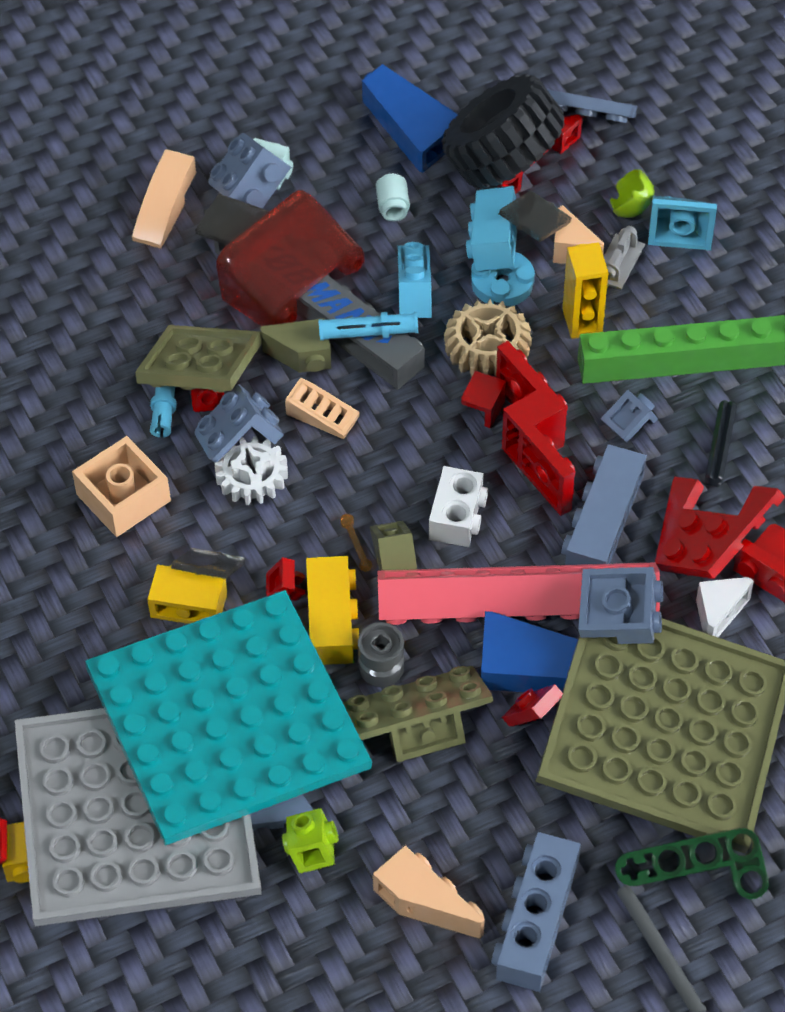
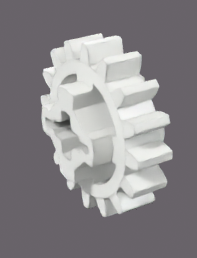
M254 436L252 441L247 443L241 437L240 445H234L215 463L216 483L221 485L223 495L232 492V501L234 502L243 497L245 498L246 505L251 503L252 498H256L262 504L263 496L268 495L271 498H275V488L284 489V479H288L286 455H281L280 446L271 449V442L268 439L261 444L258 443L257 436Z

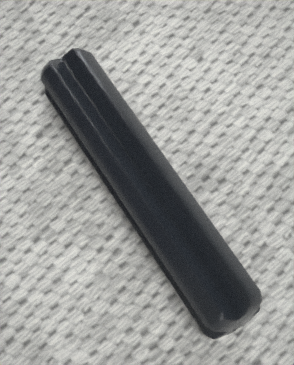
M723 400L719 403L705 475V483L709 486L719 487L723 484L737 408L733 401Z

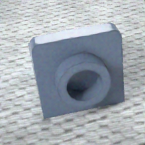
M627 390L604 414L601 420L627 443L648 420L654 424L658 418L652 412L655 405L641 393L636 397Z

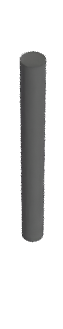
M628 885L620 888L617 891L618 896L689 1011L707 1012V1009L632 888Z

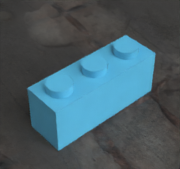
M514 186L476 190L475 203L470 204L472 221L468 222L470 240H466L468 259L474 260L476 271L514 267L517 225L515 224H518V218L513 210L518 208H512L515 205L518 207Z

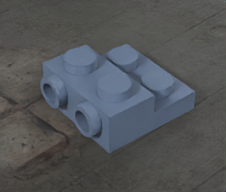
M654 567L583 569L578 629L580 637H616L618 644L654 643V634L662 632L661 611H656V602H663L664 596L663 582L657 581Z

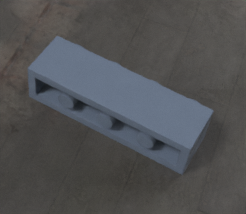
M608 444L604 455L597 456L592 472L596 476L593 482L588 481L583 492L582 501H585L583 509H576L573 517L572 527L575 530L572 536L567 534L563 542L561 554L566 555L565 565L611 564L644 477L647 455Z

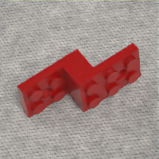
M506 341L497 346L496 378L506 381L505 398L511 403V405L503 409L502 449L557 513L562 516L572 510L574 477L576 474L572 462L566 457L563 458L557 451L564 447L568 405L561 394H556L549 387L544 375L539 371L536 372L531 367L525 354L519 349L516 350L509 341Z

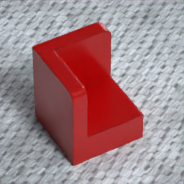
M475 371L461 397L462 405L485 412L484 427L492 428L505 402L506 381Z

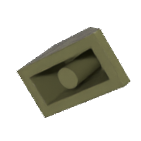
M319 319L260 327L262 350L269 356L299 373L331 369L329 339L320 340Z
M404 521L370 526L379 570L417 569L412 532Z

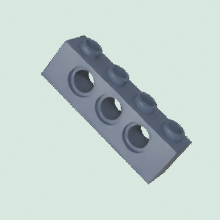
M537 832L534 845L527 844L522 860V865L527 866L524 877L517 876L512 892V898L517 899L514 910H506L502 924V931L507 932L504 943H496L491 964L497 966L496 980L538 992L541 991L578 866L581 843ZM540 874H548L552 876L553 879L549 881L540 880L537 876ZM536 906L544 911L539 914H533L527 909ZM527 939L533 942L534 945L531 947H521L516 942Z

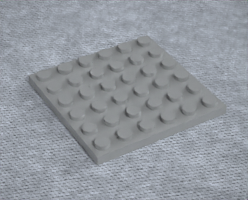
M104 708L15 720L34 926L261 895L251 815L248 814L165 846Z

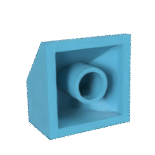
M653 196L648 245L711 250L717 204L685 198Z

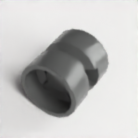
M379 622L363 629L358 638V663L361 677L366 683L375 687H387L395 684L404 673V638L402 633L391 624Z

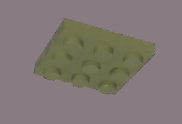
M168 325L136 370L137 384H149L152 387L175 386L185 390L200 388L212 389L215 392L232 391L262 344L261 332Z

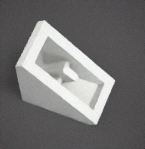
M749 577L699 582L696 603L704 633L715 637L721 635L750 600L754 580Z

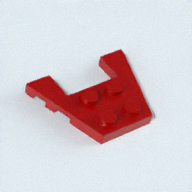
M674 477L655 559L657 567L665 572L715 579L743 547L740 541L751 529L758 530L766 521L763 515L773 504L778 507L785 496L778 488L753 486L739 515L693 510L704 486L698 479Z

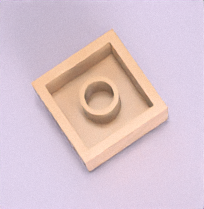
M128 436L72 471L77 496L116 537L171 501L168 478Z

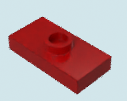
M556 684L535 691L530 688L517 698L515 704L501 718L509 727L540 719L563 697V693Z

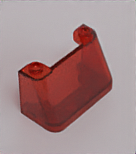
M297 190L229 243L220 252L216 261V268L222 300L260 326L295 322L297 318L296 300L336 267L341 273L350 275L362 267L365 259L360 245L313 196L304 190Z

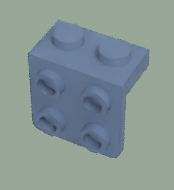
M241 133L231 141L228 146V152L222 161L217 163L211 170L208 184L229 201L256 218L289 172L291 166L245 133Z
M239 384L221 398L218 406L209 415L204 416L199 421L194 432L206 455L214 463H217L251 427L273 444H276L284 435L277 425L280 420L269 409L270 404L257 392L251 395Z

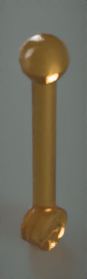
M344 514L340 518L341 526L346 528L360 559L359 568L364 572H368L373 565L371 560L366 558L353 528L354 518L350 514Z

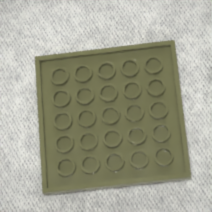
M663 618L662 632L654 634V643L618 644L616 637L581 638L579 634L562 690L563 697L558 703L535 782L695 837L733 828H747L754 832L785 704V660ZM746 834L736 835L732 840V849L746 854L750 848V838Z

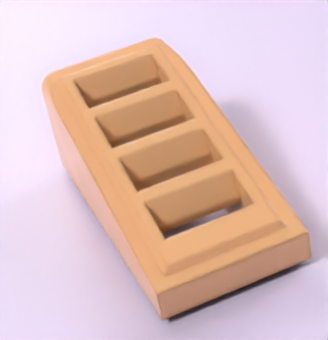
M303 378L298 380L285 400L286 415L341 439H345L360 416L359 411ZM317 404L318 407L315 410H313V405ZM327 409L331 410L327 418L323 416ZM340 414L344 417L338 425L334 422Z

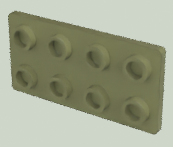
M458 666L447 673L436 676H423L415 682L401 686H388L380 692L367 696L356 695L342 703L361 740L389 732L393 756L398 763L466 743L460 712L492 703L493 696L473 666Z

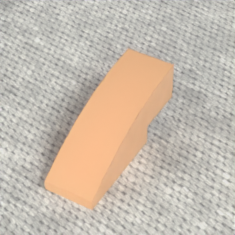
M165 149L143 199L133 231L132 241L162 249L185 205L184 195L196 175L194 156Z

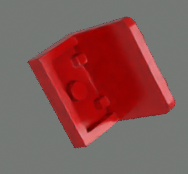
M770 524L754 543L746 538L741 542L743 547L736 554L733 570L743 577H749L754 580V584L785 603V529L778 524Z

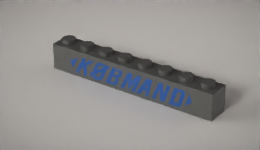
M239 211L213 232L215 253L305 321L321 318L330 320L381 316L371 304L361 301L353 295L348 287L338 284L330 278L324 269L315 267L307 261L301 252L294 251L288 247L278 235H272L256 219L249 218L243 212ZM395 323V324H385V325H372V327L387 326V325H388V326H391V325H397V324ZM366 326L341 327L337 329L364 328ZM406 333L391 334L389 338H383L382 335L331 339L397 390L424 368L425 347L417 338L410 337Z

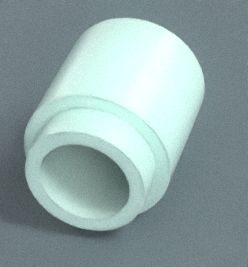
M394 173L386 174L376 182L379 211L386 220L399 221L406 217L407 211L410 208L407 182L401 175Z

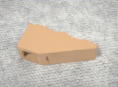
M404 846L373 873V890L399 915L478 939L484 936L485 919L480 908L471 901L467 903L458 895L454 884L448 878H440L433 872L430 863L422 854L418 852L414 854L407 846Z

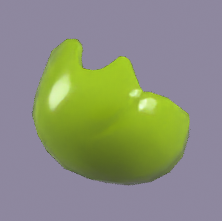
M641 169L630 171L617 182L618 198H610L613 212L621 218L637 217L651 204L655 193L654 186Z

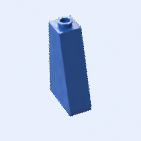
M383 64L373 72H369L362 80L363 103L417 170L423 173L445 155L442 147L443 134L449 128L451 120L456 118L458 114Z
M485 611L481 679L489 690L525 692L530 688L535 691L556 684L562 692L578 639L498 613Z

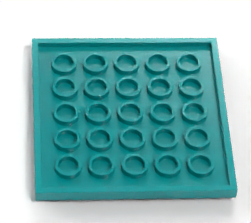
M286 590L85 660L87 672L165 846L372 768V760Z

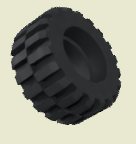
M528 74L515 75L508 80L504 79L498 82L492 88L489 87L484 90L480 96L475 97L470 101L469 105L462 108L458 112V116L449 123V128L445 130L442 147L446 156L469 185L483 189L489 188L491 185L498 186L503 181H509L520 172L529 169L531 164L539 161L544 156L543 154L552 148L555 144V139L560 137L561 129L564 128V113L540 79Z

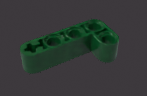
M733 828L628 851L621 854L615 863L617 878L628 886L643 885L725 866L729 867L735 891L742 897L747 899L762 897L769 886L760 841L757 835L747 828ZM746 834L750 838L752 847L747 854L737 855L733 851L732 840L736 835ZM709 842L714 846L715 856L711 862L700 863L696 859L695 849L698 844ZM665 850H672L678 855L679 863L672 871H664L658 865V857ZM651 853V865L656 875L648 876V868L637 871V878L630 879L628 874L621 873V868L627 866L626 859L633 858L636 864L647 862L644 854ZM748 871H755L760 877L759 888L753 892L744 891L740 885L742 875Z

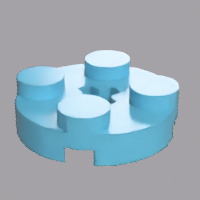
M515 252L514 267L476 271L473 263L471 266L472 290L485 303L491 299L493 304L494 301L498 303L504 301L505 306H514L530 296L535 279V270L531 262ZM498 275H507L509 280L505 281L503 278L497 280L496 278Z

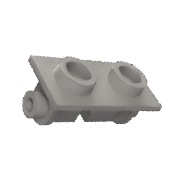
M626 226V228L621 229L619 235L615 234L604 255L608 269L607 286L622 290L645 246V243L637 241V230L632 226Z

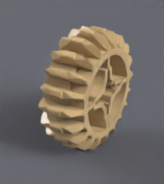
M489 299L487 304H481L476 300L473 307L465 303L462 311L455 310L453 318L448 320L446 332L444 333L445 351L447 356H450L452 365H459L461 373L470 370L471 376H473L475 371L496 376L497 346L508 341L505 334L512 339L510 343L514 348L521 350L526 358H528L530 346H532L531 328L529 323L525 322L524 313L517 314L515 306L505 308L504 301L495 305L491 299ZM464 337L470 339V345L465 342Z

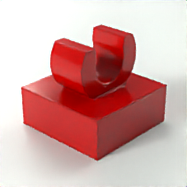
M282 557L266 573V597L286 590L290 600L298 601L305 594V590L295 586L305 579L303 573L295 571V560Z

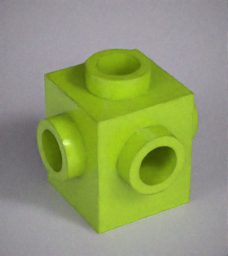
M322 808L286 817L287 833L282 834V842L286 854L291 856L299 874L335 865L334 843L338 842V833L334 822L327 821Z

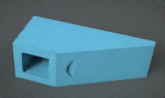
M408 242L404 246H398L399 314L417 312V318H432L429 245H423L419 242Z

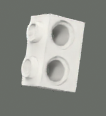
M443 466L429 519V540L469 547L472 534L478 535L480 529L481 515L477 514L479 507L485 508L488 497V488L483 487V473Z

